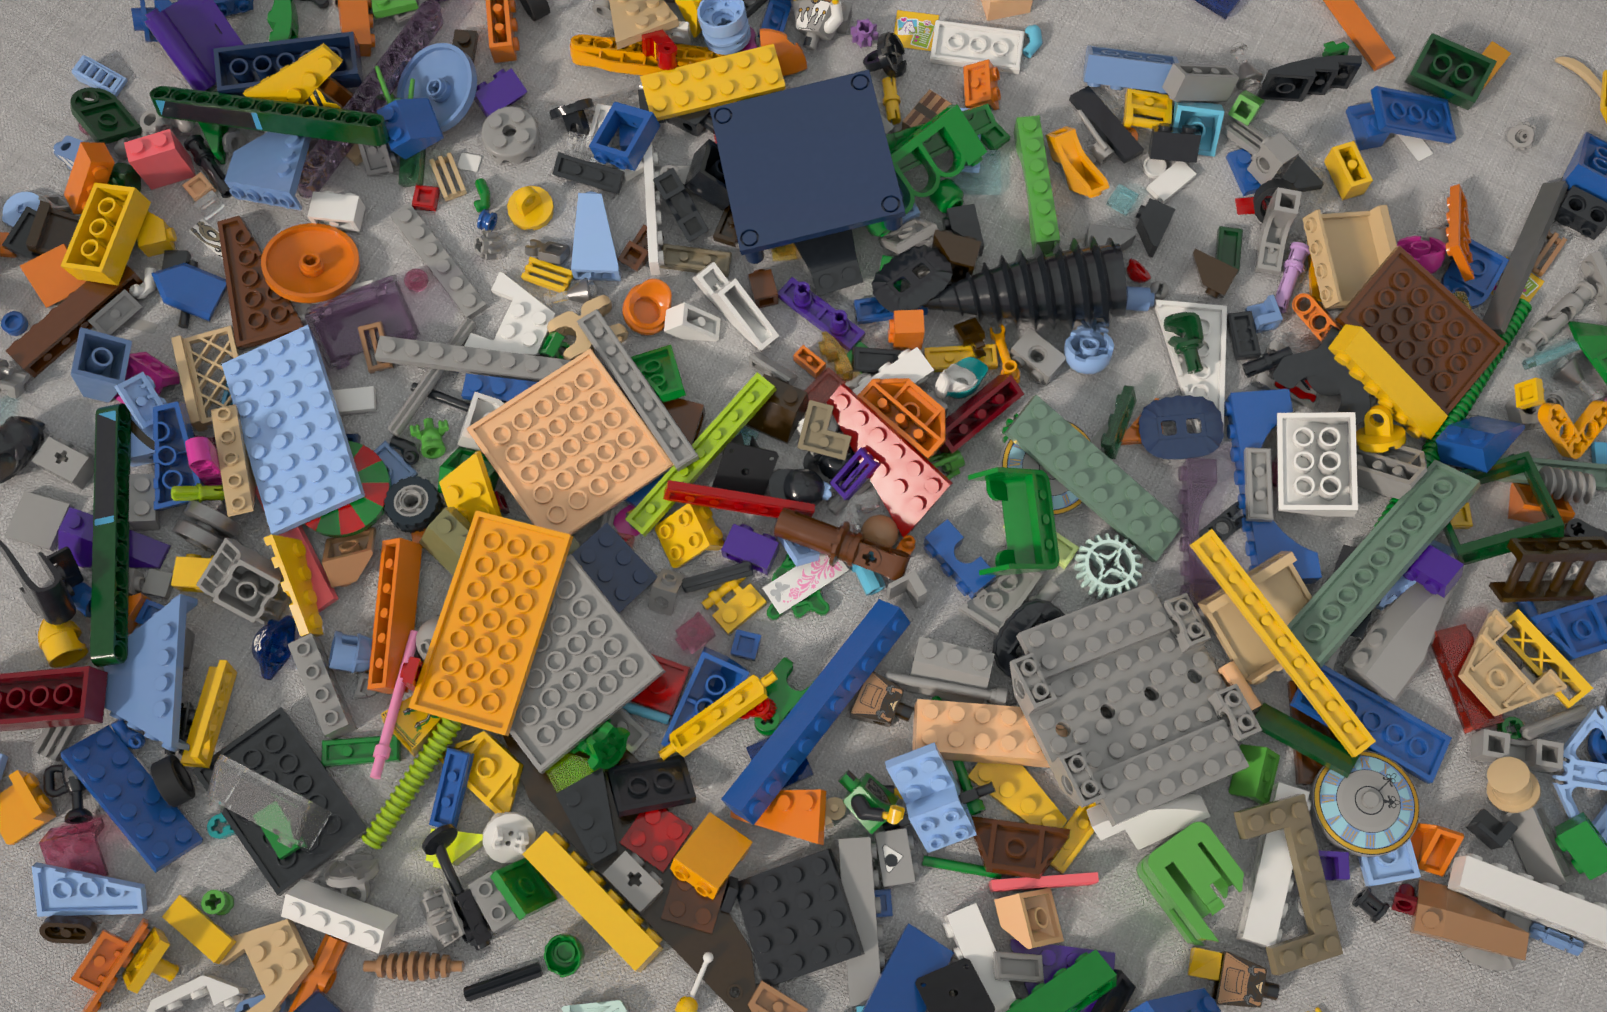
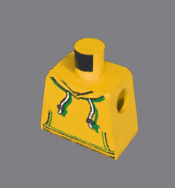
M411 696L401 702L393 734L415 757L418 755L419 750L423 749V744L429 742L427 738L433 736L432 731L437 730V724L441 723L442 719L438 716L408 708ZM388 709L381 713L382 721L384 724L388 713Z

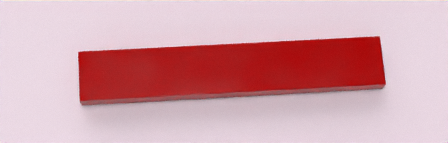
M668 480L663 499L668 501L778 518L784 507L812 517L815 512V504L672 480Z

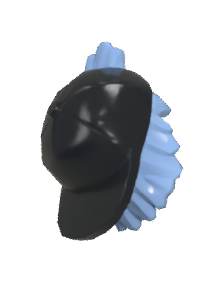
M778 469L772 473L769 480V493L771 497L811 503L817 506L822 500L828 501L832 496L830 491L831 485L824 482L816 472L811 470Z

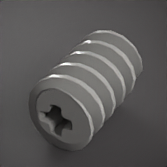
M1544 466L1539 470L1550 496L1553 494L1556 500H1559L1563 495L1564 501L1569 502L1573 497L1575 503H1580L1583 499L1584 503L1588 504L1595 494L1596 482L1594 476L1590 473L1572 472V470H1562L1561 468H1552L1550 466Z

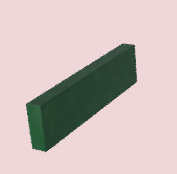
M1266 703L1262 704L1255 716L1262 729L1261 732L1348 778L1361 755L1351 757L1341 743Z

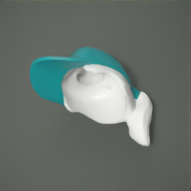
M967 357L956 364H951L949 368L944 369L937 379L935 385L937 397L942 399L950 396L954 399H962L970 396L978 389L981 381L988 372L987 365L974 357Z

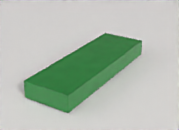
M392 735L389 746L391 752L389 759L385 760V763L401 762V742L395 735ZM381 736L322 740L321 762L325 767L373 764L375 760L373 753L375 746L380 742Z

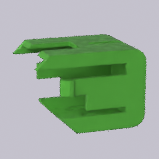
M1194 822L1141 859L1137 864L1136 870L1139 878L1185 941L1189 944L1205 947L1202 941H1219L1202 918L1209 913L1213 916L1225 907L1210 885L1213 883L1225 899L1227 898L1228 887L1234 885L1238 892L1242 891L1244 872L1210 827L1203 822Z

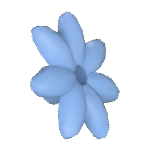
M1094 318L1091 326L1093 332L1099 334L1100 332H1109L1105 327V322L1097 323L1096 318ZM1081 320L1082 325L1077 327V329L1089 328L1085 320Z

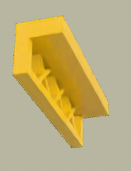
M1519 609L1512 611L1505 617L1520 633V638H1510L1506 633L1501 637L1537 677L1543 674V662H1547L1557 673V676L1563 682H1566L1576 693L1569 700L1561 691L1554 693L1566 708L1573 706L1594 689ZM1513 641L1520 642L1519 647ZM1524 642L1529 643L1537 651L1538 658H1529L1524 653ZM1532 661H1537L1538 667Z
M219 660L217 667L209 666L186 742L190 745L189 751L184 750L180 763L184 766L210 767L237 676V671L227 660Z

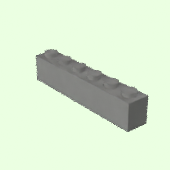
M870 837L838 839L841 881L865 953L864 955L847 960L850 1006L866 1004L880 977V969L885 967L884 952H879L878 941H883L882 924L877 925L876 914L881 913L880 897H875L874 886H879L878 869L873 870L872 859H877L876 842L871 843Z

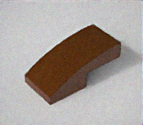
M644 224L634 240H629L617 259L620 263L636 272L649 261L647 226Z

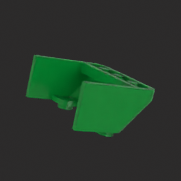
M995 467L968 475V480L986 481V491L990 498L994 501H1002L1007 550L999 551L996 555V567L979 570V575H1013L1057 568L1060 558L1048 475L1043 470Z

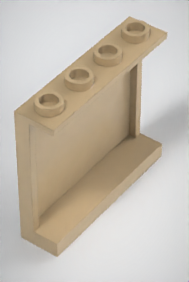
M1379 205L1370 211L1321 214L1320 209H1317L1302 218L1323 308H1345L1397 247L1387 205Z
M1281 551L1247 572V575L1286 625L1293 620L1312 598L1293 565V562L1297 561L1292 551ZM1222 588L1197 603L1228 657L1236 663L1248 683L1260 684L1268 679V674L1284 669Z

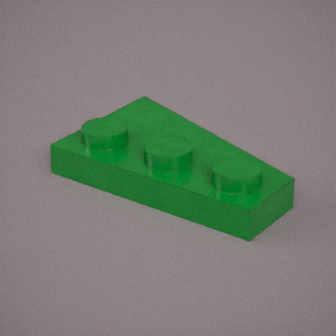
M671 344L631 357L662 403L686 396Z

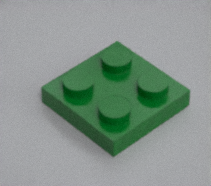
M526 858L500 868L490 876L519 920L551 906L558 900L540 872Z

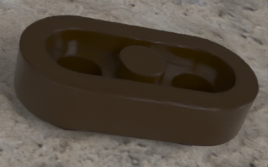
M48 916L39 928V933L45 940L52 943L70 944L89 943L97 931L94 921L83 916Z

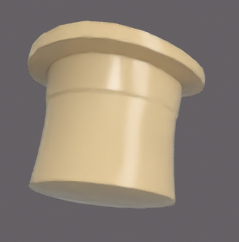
M1502 757L1495 760L1489 766L1487 771V795L1496 808L1505 812L1519 813L1529 810L1536 805L1541 796V788L1538 780L1523 761L1514 757Z

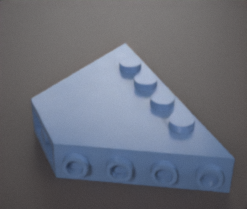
M267 132L234 151L224 180L230 188L229 191L232 196L239 200L302 210V206L295 195L311 137Z
M183 594L174 597L170 603L154 613L148 621L136 628L128 636V655L124 663L104 666V671L108 672L104 708L111 711L109 715L119 720L128 721L126 724L128 727L138 731L143 730L145 737L163 742L161 746L173 752H177L178 749L189 751L190 748L188 743L179 739L186 614L198 605V599Z

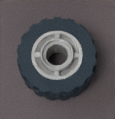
M419 476L402 478L387 491V496L384 498L385 512L397 529L400 528L405 533L424 531L442 512V498L435 486L426 478L422 479ZM418 502L414 507H410L411 504Z

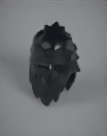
M11 416L0 426V484L16 476L26 466L31 456L36 453L39 445L44 441L43 430L46 428L44 422L26 416Z

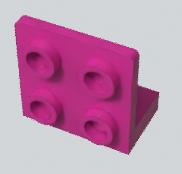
M147 352L130 354L125 381L144 372L145 375L150 376L155 384L154 390L158 396H160L163 387L180 383L178 372ZM118 393L113 397L119 402L124 403Z

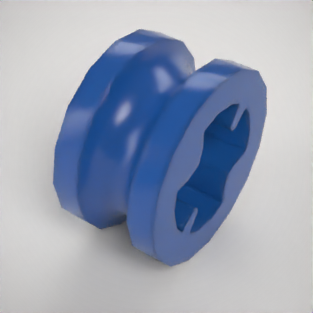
M484 209L477 221L478 229L483 230L485 228V231H493L497 223V213H490L489 210Z

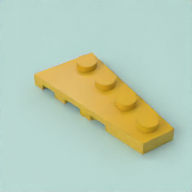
M273 534L264 537L266 546L271 545L275 557L271 558L275 568L280 567L283 575L282 589L292 599L289 607L300 636L304 637L310 633L316 637L324 635L322 618L319 615L316 604L317 596L313 591L311 582L312 574L305 556L306 548L302 540Z

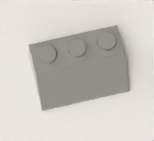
M919 636L910 676L987 690L995 654ZM913 686L907 687L908 692L929 697L939 696L942 700L951 702L983 704L984 701L983 699Z

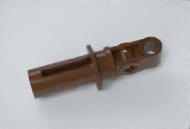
M786 507L782 509L774 529V536L828 555L830 558L829 564L832 567L840 560L846 562L847 566L853 567L855 564L882 574L892 580H897L905 575L911 557L902 550L893 549L864 538L865 535L859 532L856 534L850 531L849 521H845L843 526L836 527ZM871 551L874 552V560L870 559L871 555L869 553Z

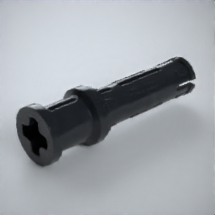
M198 134L188 137L183 145L193 155L196 165L203 167L223 198L231 197L230 188L224 181L226 176L215 162L212 150L208 149L204 144V138Z

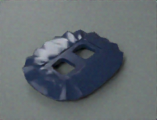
M1177 395L1165 397L1161 400H1153L1143 408L1139 418V433L1143 446L1150 454L1161 459L1180 460L1209 455L1220 447L1224 437L1221 412L1216 408L1213 401L1207 400L1203 396ZM1189 419H1199L1202 431L1200 433H1188L1186 421ZM1164 421H1174L1177 434L1163 435L1161 423Z

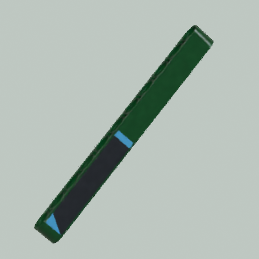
M158 86L149 93L157 114L163 118L370 146H382L390 139L384 117L375 113L170 86Z
M124 403L98 408L95 414L90 657L96 667L124 663L128 655L131 413Z

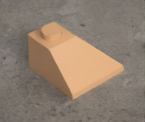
M1051 888L1018 893L994 900L1000 926L1027 949L1064 941Z

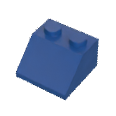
M428 98L398 99L376 110L377 114L384 117L390 137L388 143L391 150L405 160L444 139Z

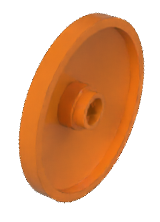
M306 223L289 227L275 235L263 250L261 267L266 283L279 296L299 303H318L333 299L350 288L358 276L360 259L354 241L346 233L330 225Z

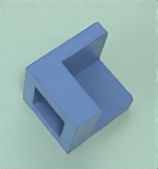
M1273 294L1268 295L1264 303L1248 306L1245 311H1252L1256 333L1277 329L1283 320Z

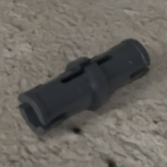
M1288 346L1274 353L1262 354V357L1242 364L1244 373L1247 378H1250L1267 370L1271 372L1278 366L1283 357L1293 353Z

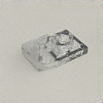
M877 490L852 496L835 526H843L845 521H849L850 531L856 534L860 532L861 526L858 513H871L880 507Z

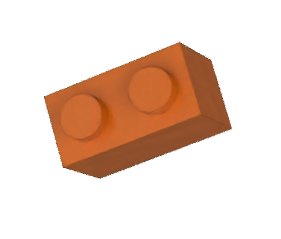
M923 310L894 311L893 319H889L888 343H893L894 350H913L916 347L922 350L925 333Z

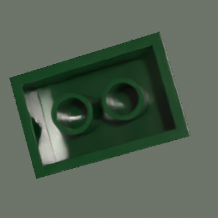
M1431 33L1411 68L1405 83L1439 98L1447 99L1448 102L1469 110L1475 104L1497 61Z

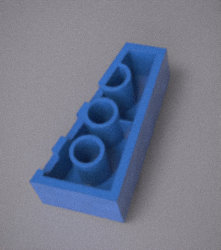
M179 401L153 407V440L155 441V453H153V463H155V478H153V487L155 489L154 510L158 511L189 503V501H174L171 498L173 486H196L197 483L207 486L189 467L185 442L190 438H194V433L186 404Z

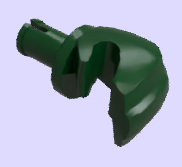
M1181 312L1165 317L1163 325L1165 331L1180 336H1172L1168 344L1174 347L1176 354L1184 355L1188 374H1193V371L1194 374L1201 372L1203 366L1198 350L1204 345V336L1199 315L1194 312Z

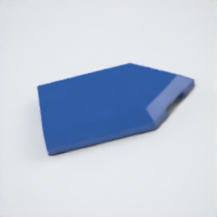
M187 263L151 273L164 304L209 322L227 289L226 279Z

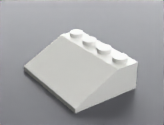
M1355 412L1277 413L1278 511L1327 517H1354L1358 511Z

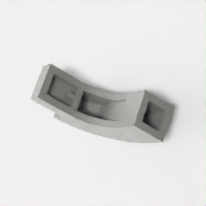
M1278 187L1274 192L1266 210L1258 239L1255 271L1279 275L1281 272L1287 236L1291 224L1299 212L1301 191Z

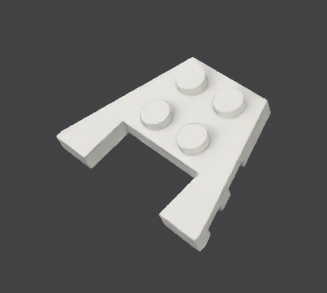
M499 272L491 291L495 295L512 300L494 340L470 333L464 346L539 356L540 354L538 353L549 335L547 325L550 320L556 317V314L504 273Z

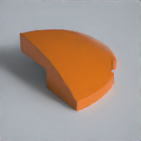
M766 28L759 29L761 47L774 44L783 76L807 69L806 57L798 43L794 45L787 39V34Z

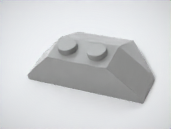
M1359 445L1356 446L1357 485L1359 487L1400 499L1427 472L1424 451L1402 445L1398 449H1395V446L1389 447V451L1383 453H1370L1360 450Z

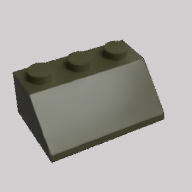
M455 507L444 508L428 525L419 541L453 576L471 523Z

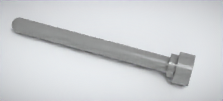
M886 672L884 674V678L892 683L988 700L990 704L1005 706L1008 688L997 686V689L986 690L894 672Z

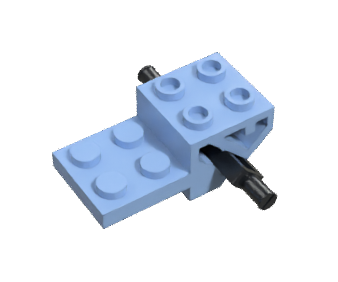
M935 742L885 761L886 769L901 794L908 813L904 814L903 819L897 824L884 822L882 824L884 831H891L912 824L927 853L977 835L966 803L996 792L992 781L961 793L957 780L952 771H949Z

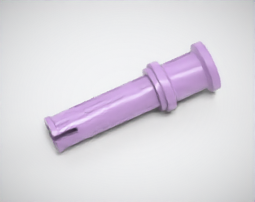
M1301 242L1290 244L1289 257L1283 263L1284 274L1275 296L1281 313L1287 311L1297 278L1304 271L1306 256L1310 254L1309 246Z

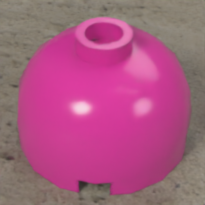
M1410 236L1400 239L1397 243V247L1401 246L1431 274L1435 273L1443 264L1446 246L1441 240L1429 237V241L1421 240V236Z

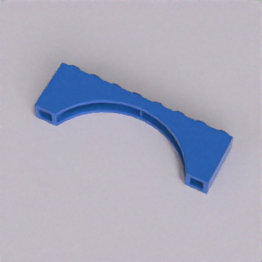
M1289 389L1230 393L1224 402V416L1228 418L1227 437L1232 442L1230 458L1232 462H1235L1236 467L1234 482L1235 485L1239 486V508L1243 511L1242 530L1246 532L1247 536L1245 551L1246 555L1250 556L1251 561L1249 571L1281 551H1292L1297 561L1293 562V565L1304 584H1314L1322 578L1317 552L1309 550L1292 540L1278 527L1274 520L1272 522L1246 521L1244 449L1246 447L1262 448L1267 435L1277 426V413L1293 412Z

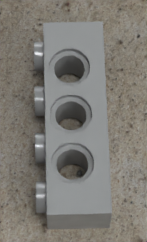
M310 633L289 643L288 647L324 736L333 740L357 730L333 669H328L329 659L321 640Z

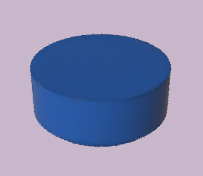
M17 311L5 314L1 320L2 329L11 336L23 334L29 324L27 318Z

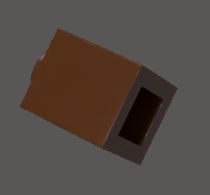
M758 269L748 274L753 301L758 308L779 304L778 292L771 269Z

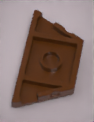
M971 816L977 833L973 838L986 872L1040 879L1070 838V829Z

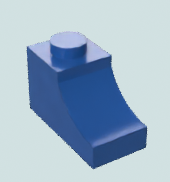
M1371 103L1349 106L1345 112L1359 151L1381 147L1390 133L1379 131L1375 111Z

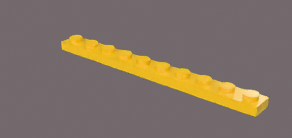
M1209 530L1189 546L1350 756H1358L1375 743V739L1214 530Z

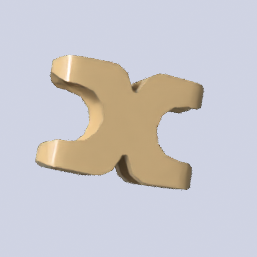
M601 295L585 302L581 307V316L573 311H567L549 321L547 325L549 333L558 332L563 336L572 335L576 337L575 343L564 351L563 358L565 360H573L590 348L594 352V347L579 327L577 321L598 309L603 317L608 314L612 309V302L608 296ZM619 323L609 326L620 343L627 339L629 332L625 326Z

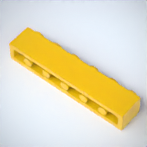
M1345 324L1328 347L1335 355L1334 359L1350 370V376L1364 384V390L1374 395L1379 400V405L1385 406L1391 411L1393 419L1403 424L1410 436L1416 439L1422 437L1431 440L1448 415L1363 327Z

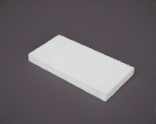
M936 20L930 63L963 67L989 59L993 66L998 68L999 72L1019 74L1025 31Z

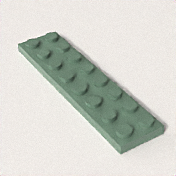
M1038 395L1030 399L1004 434L1122 537L1128 539V542L1135 546L1151 562H1156L1184 525L1180 519Z

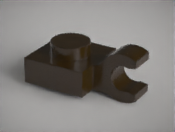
M975 317L953 325L954 333L963 347L971 345L977 359L986 356L983 347H985L983 341L985 339V331Z

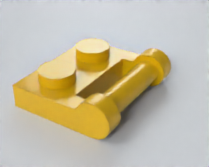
M1127 89L1123 119L1124 127L1136 126L1152 129V126H1158L1159 123L1172 124V100L1168 95ZM1133 114L1162 118V121L1134 117Z

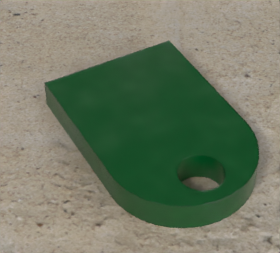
M90 87L80 89L71 96V113L94 142L105 143L106 145L124 137L130 138L142 134V127L111 92ZM85 98H91V99H94V100H93V101H88V100H85Z

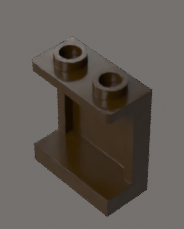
M40 201L26 241L28 250L42 255L62 244H65L68 248L80 216L54 209L51 203Z

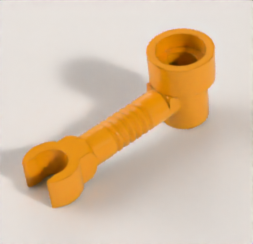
M1001 324V333L995 334L992 327H990V338L995 341L1003 363L1001 375L1011 374L1018 384L1020 382V371L1017 368V363L1011 360L1005 341V327Z

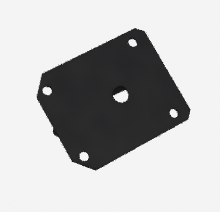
M740 433L724 448L712 487L764 496L779 455L776 451L759 448L753 436L751 437L750 445H745ZM744 468L749 469L748 474L745 473Z
M963 958L921 976L915 982L929 1012L995 1011V1006L970 959ZM954 990L956 997H951L949 992Z

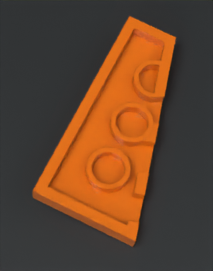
M1460 184L1450 187V197H1447L1449 212H1446L1449 227H1446V234L1449 242L1445 246L1448 256H1453L1464 281L1474 279V271L1469 263H1473V257L1468 245L1471 243V235L1467 226L1470 225L1468 203Z
M821 789L781 790L754 825L824 845L827 791ZM731 811V818L749 823Z

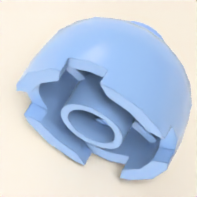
M1093 328L1073 330L1070 337L1065 341L1064 355L1066 356V362L1078 373L1096 374L1109 365L1114 350V343L1108 334L1104 332L1103 336L1095 333Z

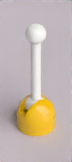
M706 952L703 955L704 962L691 993L680 998L674 1009L676 1012H697L698 1003L694 997L708 964L714 959L711 952Z

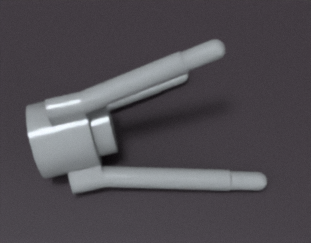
M1078 110L1079 116L1097 140L1090 149L1092 154L1085 150L1083 151L1093 164L1098 161L1102 165L1114 155L1115 151L1100 137L1082 110Z

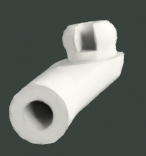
M145 268L144 282L140 285H132L129 290L130 294L136 299H144L156 289L151 273L157 270L155 268Z

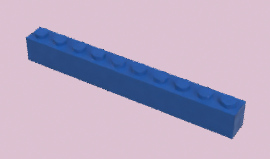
M880 599L876 602L721 798L734 814L753 825L756 823L911 622L900 607Z

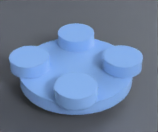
M19 192L11 196L3 207V222L13 228L27 206L37 211L40 204L39 196L32 192Z

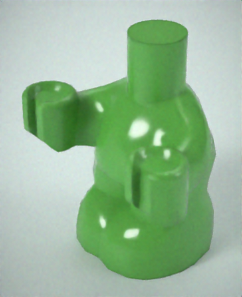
M432 418L423 420L424 429L421 431L418 424L416 426L411 425V436L421 440V452L424 457L435 459L445 453L446 449L442 436L449 430L446 419L438 421L439 428L434 427Z

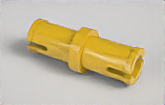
M886 77L882 79L884 92L882 102L886 108L887 120L890 123L892 120V125H896L902 121L899 109L901 100L897 94L896 78L892 77L891 82V77Z

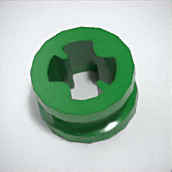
M1508 717L1497 724V731L1512 733L1510 738L1517 740L1522 737L1520 729L1524 724L1519 718ZM1509 723H1511L1510 726L1515 727V732H1507L1506 727L1509 726Z

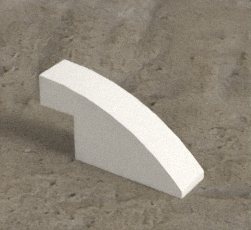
M715 262L710 263L692 277L723 316L760 351L779 336L737 279L728 281Z
M1195 794L1182 796L1113 827L1101 804L1086 810L1091 826L1101 841L1126 830L1137 850L1183 830L1194 822H1200L1210 817L1203 798Z

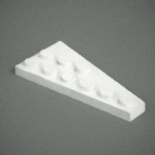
M1155 299L1154 307L1182 396H1203L1205 399L1213 401L1216 408L1221 412L1224 433L1227 306ZM1194 312L1199 315L1204 336V345L1198 350L1203 366L1201 372L1194 374L1193 371V374H1188L1184 355L1176 354L1174 347L1168 344L1172 336L1180 337L1164 329V319L1171 314ZM1190 419L1194 433H1200L1202 431L1200 420Z

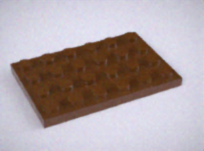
M1401 246L1396 247L1335 319L1342 327L1345 324L1363 327L1447 415L1507 344Z

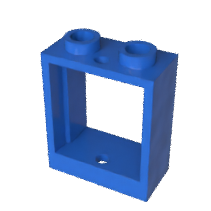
M614 101L592 139L589 148L598 162L602 164L610 163L622 170L629 169L635 171L658 132L660 124L653 112ZM620 124L638 128L626 151L608 147Z

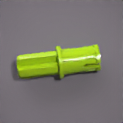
M197 483L196 486H173L171 489V498L174 501L194 500L201 503L202 501L225 500L224 491H222L223 485L202 486L200 483Z

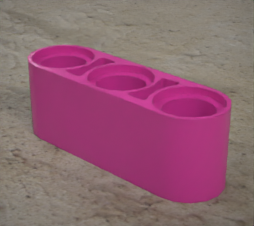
M206 437L188 439L185 442L189 467L205 485H222L218 453L215 446Z

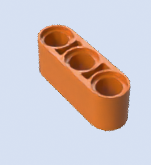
M1302 293L1293 299V310L1320 341L1323 340L1331 326L1342 330L1341 326L1314 296ZM1308 298L1311 306L1307 311H1302L1300 309V302ZM1320 316H1324L1327 321L1326 326L1322 329H1318L1315 326L1316 319Z

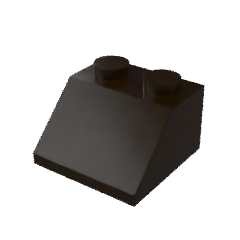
M764 374L763 377L774 385L777 390L745 426L788 444L798 427V423L807 410L809 403L808 393Z

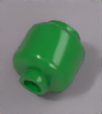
M952 179L940 180L938 189L929 196L930 201L941 213H946L947 208L962 206L964 203V193Z

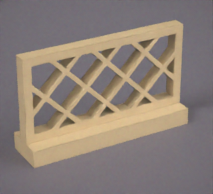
M231 325L184 339L181 335L171 338L190 422L198 432L207 430V426L213 424L212 417H208L207 414L212 403L219 407L229 406L232 402L231 395L224 404L215 400L222 389L230 393L229 388L224 386L227 382L225 375L219 383L210 379L217 368L223 371V367L219 364L226 354L233 357V359L239 356ZM228 334L229 341L224 348L215 344L220 336ZM203 342L207 345L199 355L193 352L192 344ZM212 347L221 351L214 362L205 358ZM202 361L212 365L205 376L198 373L197 370ZM207 382L217 386L210 397L202 392Z

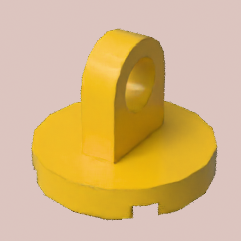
M526 186L518 189L511 195L507 204L509 218L518 228L522 230H539L552 219L554 204L549 193L541 187Z
M1382 405L1371 407L1364 418L1365 427L1356 431V446L1359 445V449L1364 452L1383 453L1389 451V447L1395 446V449H1398L1406 442V431L1403 427L1393 424L1391 411ZM1373 414H1380L1384 418V422L1379 423L1375 421Z

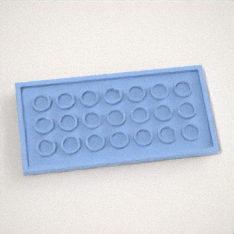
M309 325L301 327L222 364L233 405L236 404L240 414L244 443L271 534L280 535L365 497L312 327Z

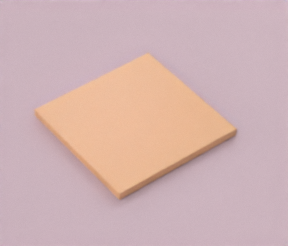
M591 348L466 428L532 524L570 535L587 526L669 471L673 466V463Z

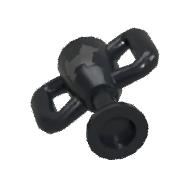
M64 760L61 761V765H51L46 768L43 773V788L46 796L55 798L66 793L72 795V810L66 814L65 823L80 824L92 820V813L84 808L83 794L87 788ZM59 772L62 773L64 785L55 790L54 773Z

